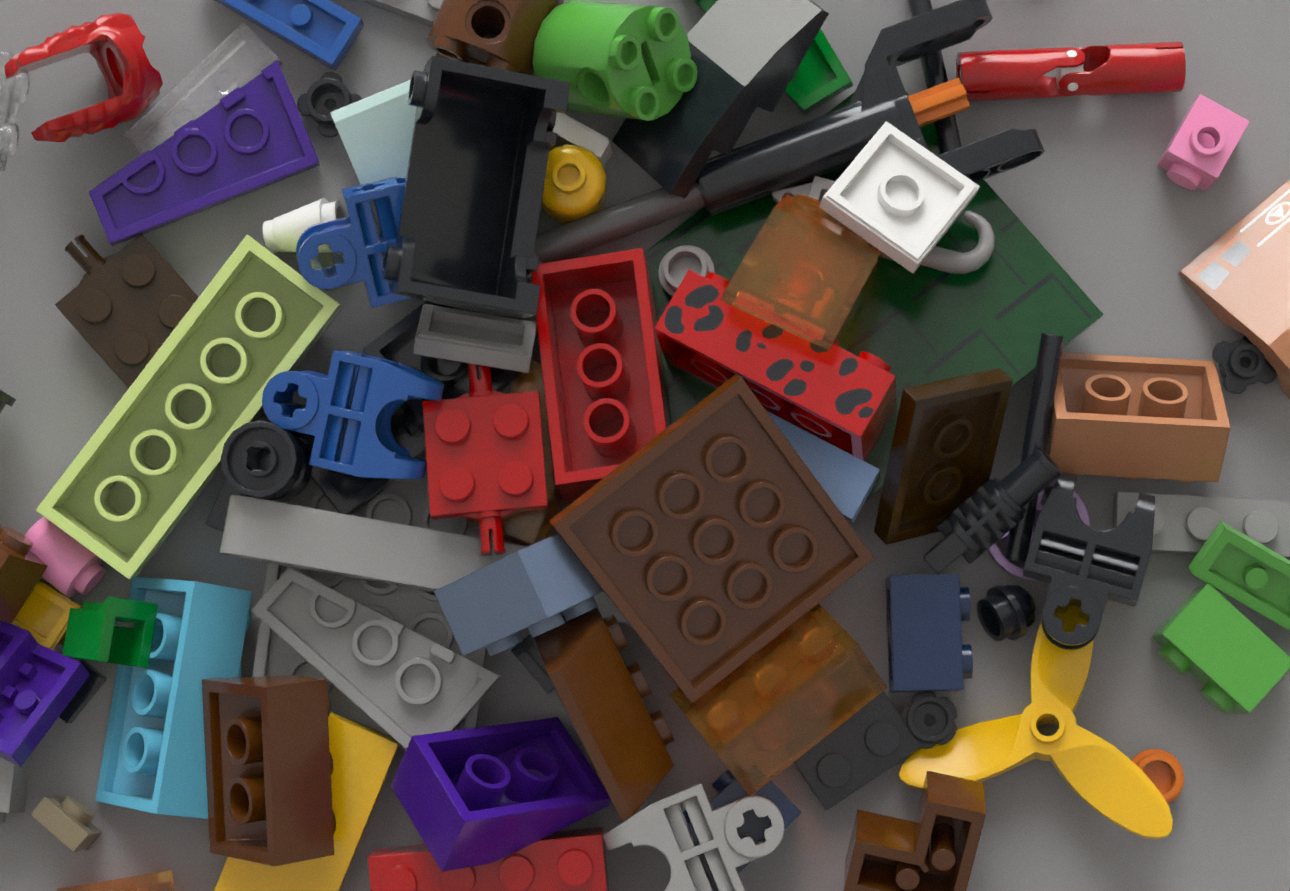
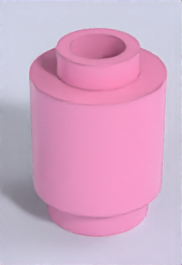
M43 517L38 520L24 535L33 542L30 551L48 566L41 577L66 597H72L78 592L85 596L102 580L106 569L101 566L103 560L47 518Z

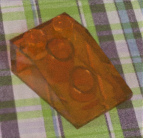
M786 194L772 210L726 287L721 300L830 350L862 304L884 253L819 208L820 201L806 195L797 194L792 197Z

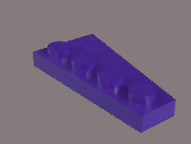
M278 60L261 71L262 73L241 88L237 87L220 99V103L194 121L190 120L177 129L173 136L153 150H147L89 191L109 243L112 246L138 237L141 233L146 234L320 166Z

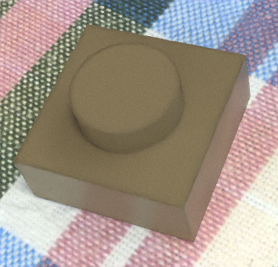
M68 795L65 799L60 796L44 797L30 814L72 852L88 850L102 833L91 823L95 817L94 813L85 804L71 795Z

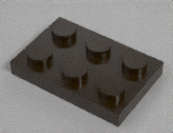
M1000 368L903 388L874 533L886 545L940 532L936 526L990 479L1013 379Z

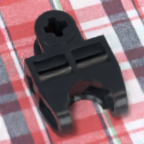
M1062 471L1063 474L1057 479L1038 516L1024 565L1023 576L1050 583L1041 621L1046 638L1058 648L1078 650L1090 644L1096 637L1107 599L1133 607L1136 606L1152 551L1155 496L1140 492L1134 513L1128 512L1125 520L1119 526L1110 530H1096L1087 526L1080 519L1077 512V498L1073 497V492L1078 475ZM1069 605L1079 607V617L1088 621L1087 625L1077 624L1073 633L1062 630L1063 620L1054 617L1056 612L1066 613Z

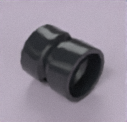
M264 421L245 423L234 430L224 443L221 454L223 474L232 487L244 495L280 503L290 501L302 493L310 481L313 466L309 465L311 453L301 439L276 424Z

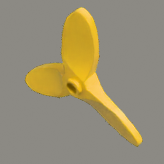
M1069 605L1066 613L1056 612L1054 617L1063 620L1062 630L1070 633L1074 632L1077 624L1087 625L1088 622L1079 617L1080 608L1075 605ZM1042 622L1037 631L1031 660V704L1024 709L1023 713L956 730L955 735L948 743L944 745L937 743L932 748H920L912 753L902 764L899 772L901 782L908 787L922 790L927 771L981 782L999 776L1035 758L1042 761H1051L1066 783L1081 799L1119 827L1146 839L1159 840L1167 838L1172 833L1173 819L1169 805L1145 773L1114 745L1078 726L1076 723L1074 712L1087 683L1094 640L1078 650L1058 648L1046 638L1042 629ZM1044 724H1052L1058 728V731L1054 735L1044 736L1038 732V729Z

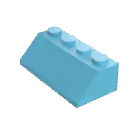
M148 577L132 578L129 599L158 604L148 668L119 664L117 666L95 797L96 802L154 814L208 819L202 679L242 676L240 664L245 633L249 628L251 620L250 602L252 591L197 581Z

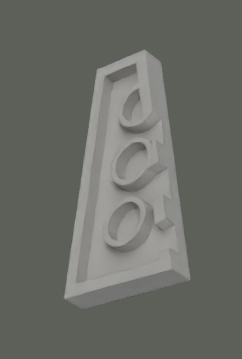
M291 567L282 574L251 609L257 617L405 749H407L412 736L454 731L501 677Z

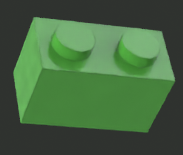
M1209 583L1196 587L1151 636L1162 646L1157 651L1162 660L1181 675H1184L1187 671L1194 675L1205 685L1200 691L1203 697L1224 714H1228L1230 710L1235 714L1250 713L1290 669V656Z

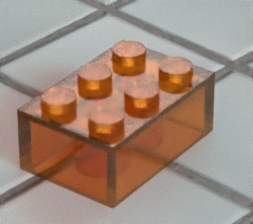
M818 603L693 704L679 687L669 696L747 795L751 797L888 687L859 644Z

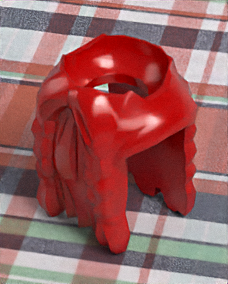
M123 13L101 15L94 22H85L80 26L72 25L64 32L55 33L53 36L47 37L44 43L27 47L4 65V72L8 79L88 52L96 59L98 68L104 75L108 86V100L46 121L31 132L34 140L56 143L65 142L69 137L79 138L83 134L93 135L101 130L112 129L117 124L136 119L159 96L160 88L163 85L160 72L150 64L142 47L145 36L141 34L131 15Z

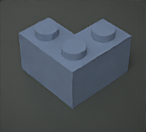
M559 533L508 555L434 591L463 656L486 646L490 657L523 642L518 632L522 629L528 628L532 638L564 624L565 622L560 612H562L565 620L569 621L597 608L598 605L594 596L603 592L602 588Z

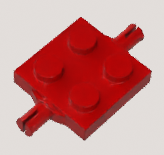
M467 363L470 393H465L455 399L422 402L430 516L433 520L463 517L479 522L480 554L492 556L491 533L493 532L494 552L496 555L506 553L502 519H507L519 512L549 509L540 394L538 391L511 394L493 391L491 367L480 365L481 379L479 380L478 365Z

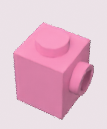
M1200 94L1188 109L1157 165L1167 170V177L1177 185L1189 190H1196L1198 187L1206 192L1219 177L1250 121Z

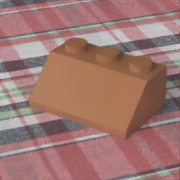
M1062 352L1045 452L1061 471L1078 476H1112L1129 480L1138 478L1167 479L1185 483L1195 481L1219 482L1231 427L1215 361Z

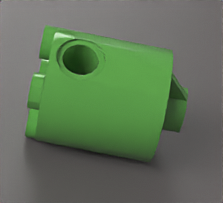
M571 0L556 6L542 21L534 40L532 64L535 76L570 83L566 111L652 121L668 114L681 99L683 92L690 91L697 80V66L691 60L688 36L680 23L677 12L672 8Z

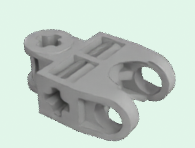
M700 783L648 805L603 835V839L608 851L632 842L633 847L651 846L662 852L669 862L671 871L669 884L663 891H715L700 856L703 853L719 891H746L737 867L773 852L783 838L784 821L778 807L772 801L762 796H747L713 810L704 785ZM682 801L699 840L698 844H695L679 804ZM748 810H754L758 818L768 815L771 820V825L764 829L765 839L760 842H755L751 835L741 837L738 832V827L745 823L743 813Z

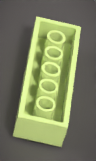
M247 234L43 499L36 511L126 578L132 579L139 576L222 467L221 454L223 446L231 433L245 423L253 422V420L257 421L264 412L262 396L269 380L281 372L295 371L343 307L322 290L309 284L301 274Z

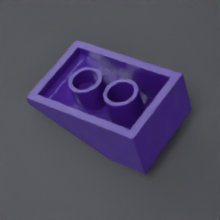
M558 717L412 736L391 784L396 796L442 872L496 862L608 807L611 802L605 787Z

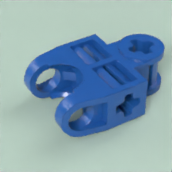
M392 177L342 189L348 217L317 223L304 230L297 241L296 257L299 270L309 284L320 289H334L364 281L371 308L412 299L411 297L392 293L389 281L382 280V252L386 250L388 244L396 246L406 177ZM374 199L381 234H377L369 200ZM329 244L331 251L337 253L333 255L334 265L322 267L319 259H313L319 255L318 246Z
M333 350L328 375L315 371L281 372L272 377L266 384L262 396V405L266 416L273 424L283 429L315 436L309 465L364 478L423 479L427 462L410 457V450L403 448L396 442L391 431V419L395 410L408 400H421L424 398L441 401L444 384L400 362L350 350ZM295 391H298L299 396L307 398L305 408L301 409L299 403L293 402Z

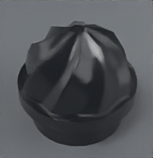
M997 585L990 588L986 597L977 603V613L981 625L986 633L995 641H1002L1006 638L1017 640L1023 637L1026 630L1035 622L1036 606L1034 599L1028 591L1019 585Z

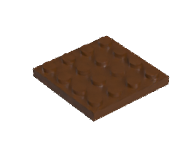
M736 374L549 520L692 704L875 559L742 377Z

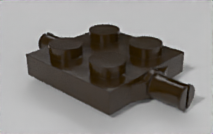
M142 233L121 251L104 259L82 234L74 239L88 257H85L72 241L65 247V251L72 256L86 274H84L79 285L58 301L55 306L129 389L198 299V296Z

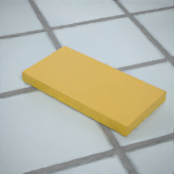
M330 711L328 717L329 748L333 759L331 792L332 810L336 819V829L333 834L334 855L280 866H270L228 857L214 891H340L400 743L391 736Z

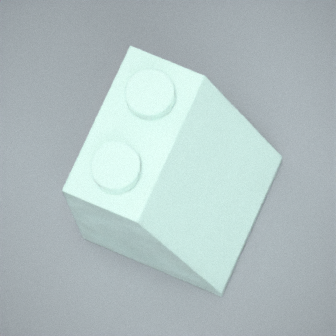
M411 80L330 112L361 185L392 177H406L416 107L408 105V92ZM374 199L369 200L372 213L381 232Z

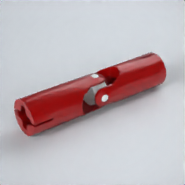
M1182 42L1097 45L1082 48L958 52L956 58V78L959 77L961 84H963L968 102L1068 97L1075 95L1101 96L1181 92L1184 88L1186 76L1185 52ZM1056 68V77L1044 76Z

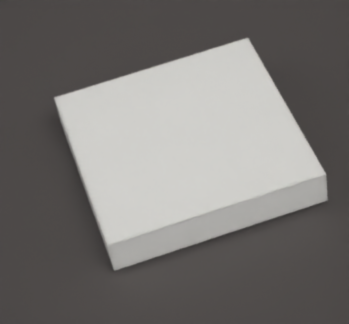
M886 121L823 196L819 208L905 269L914 273L974 198L980 186Z

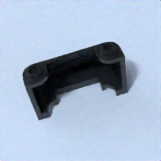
M432 56L427 61L423 72L413 71L408 92V105L416 107L397 240L396 246L387 245L382 265V280L391 281L392 293L477 313L520 320L537 314L541 285L532 284L531 279L526 278V274H531L537 271L539 259L533 257L549 149L556 145L557 133L552 131L555 126L557 112L565 113L567 110L570 90L569 82Z

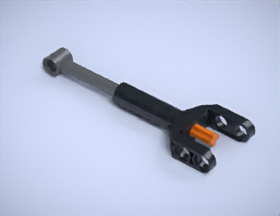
M958 0L881 29L865 63L864 74L848 107L732 149L729 156L721 153L708 158L686 198L670 194L662 187L538 233L533 258L539 259L538 264L561 261L696 211L703 206L706 207L707 212L710 211L711 215L714 216L771 195L778 190L787 189L814 179L815 176L819 177L849 166L886 121L927 149L919 127L970 109L965 88L958 77L907 96L896 67L970 40L977 30L986 26L993 19L986 0ZM1011 128L937 157L976 183L1029 163L1040 157L1045 150L1036 129L1019 130ZM526 274V278L532 281L531 274Z

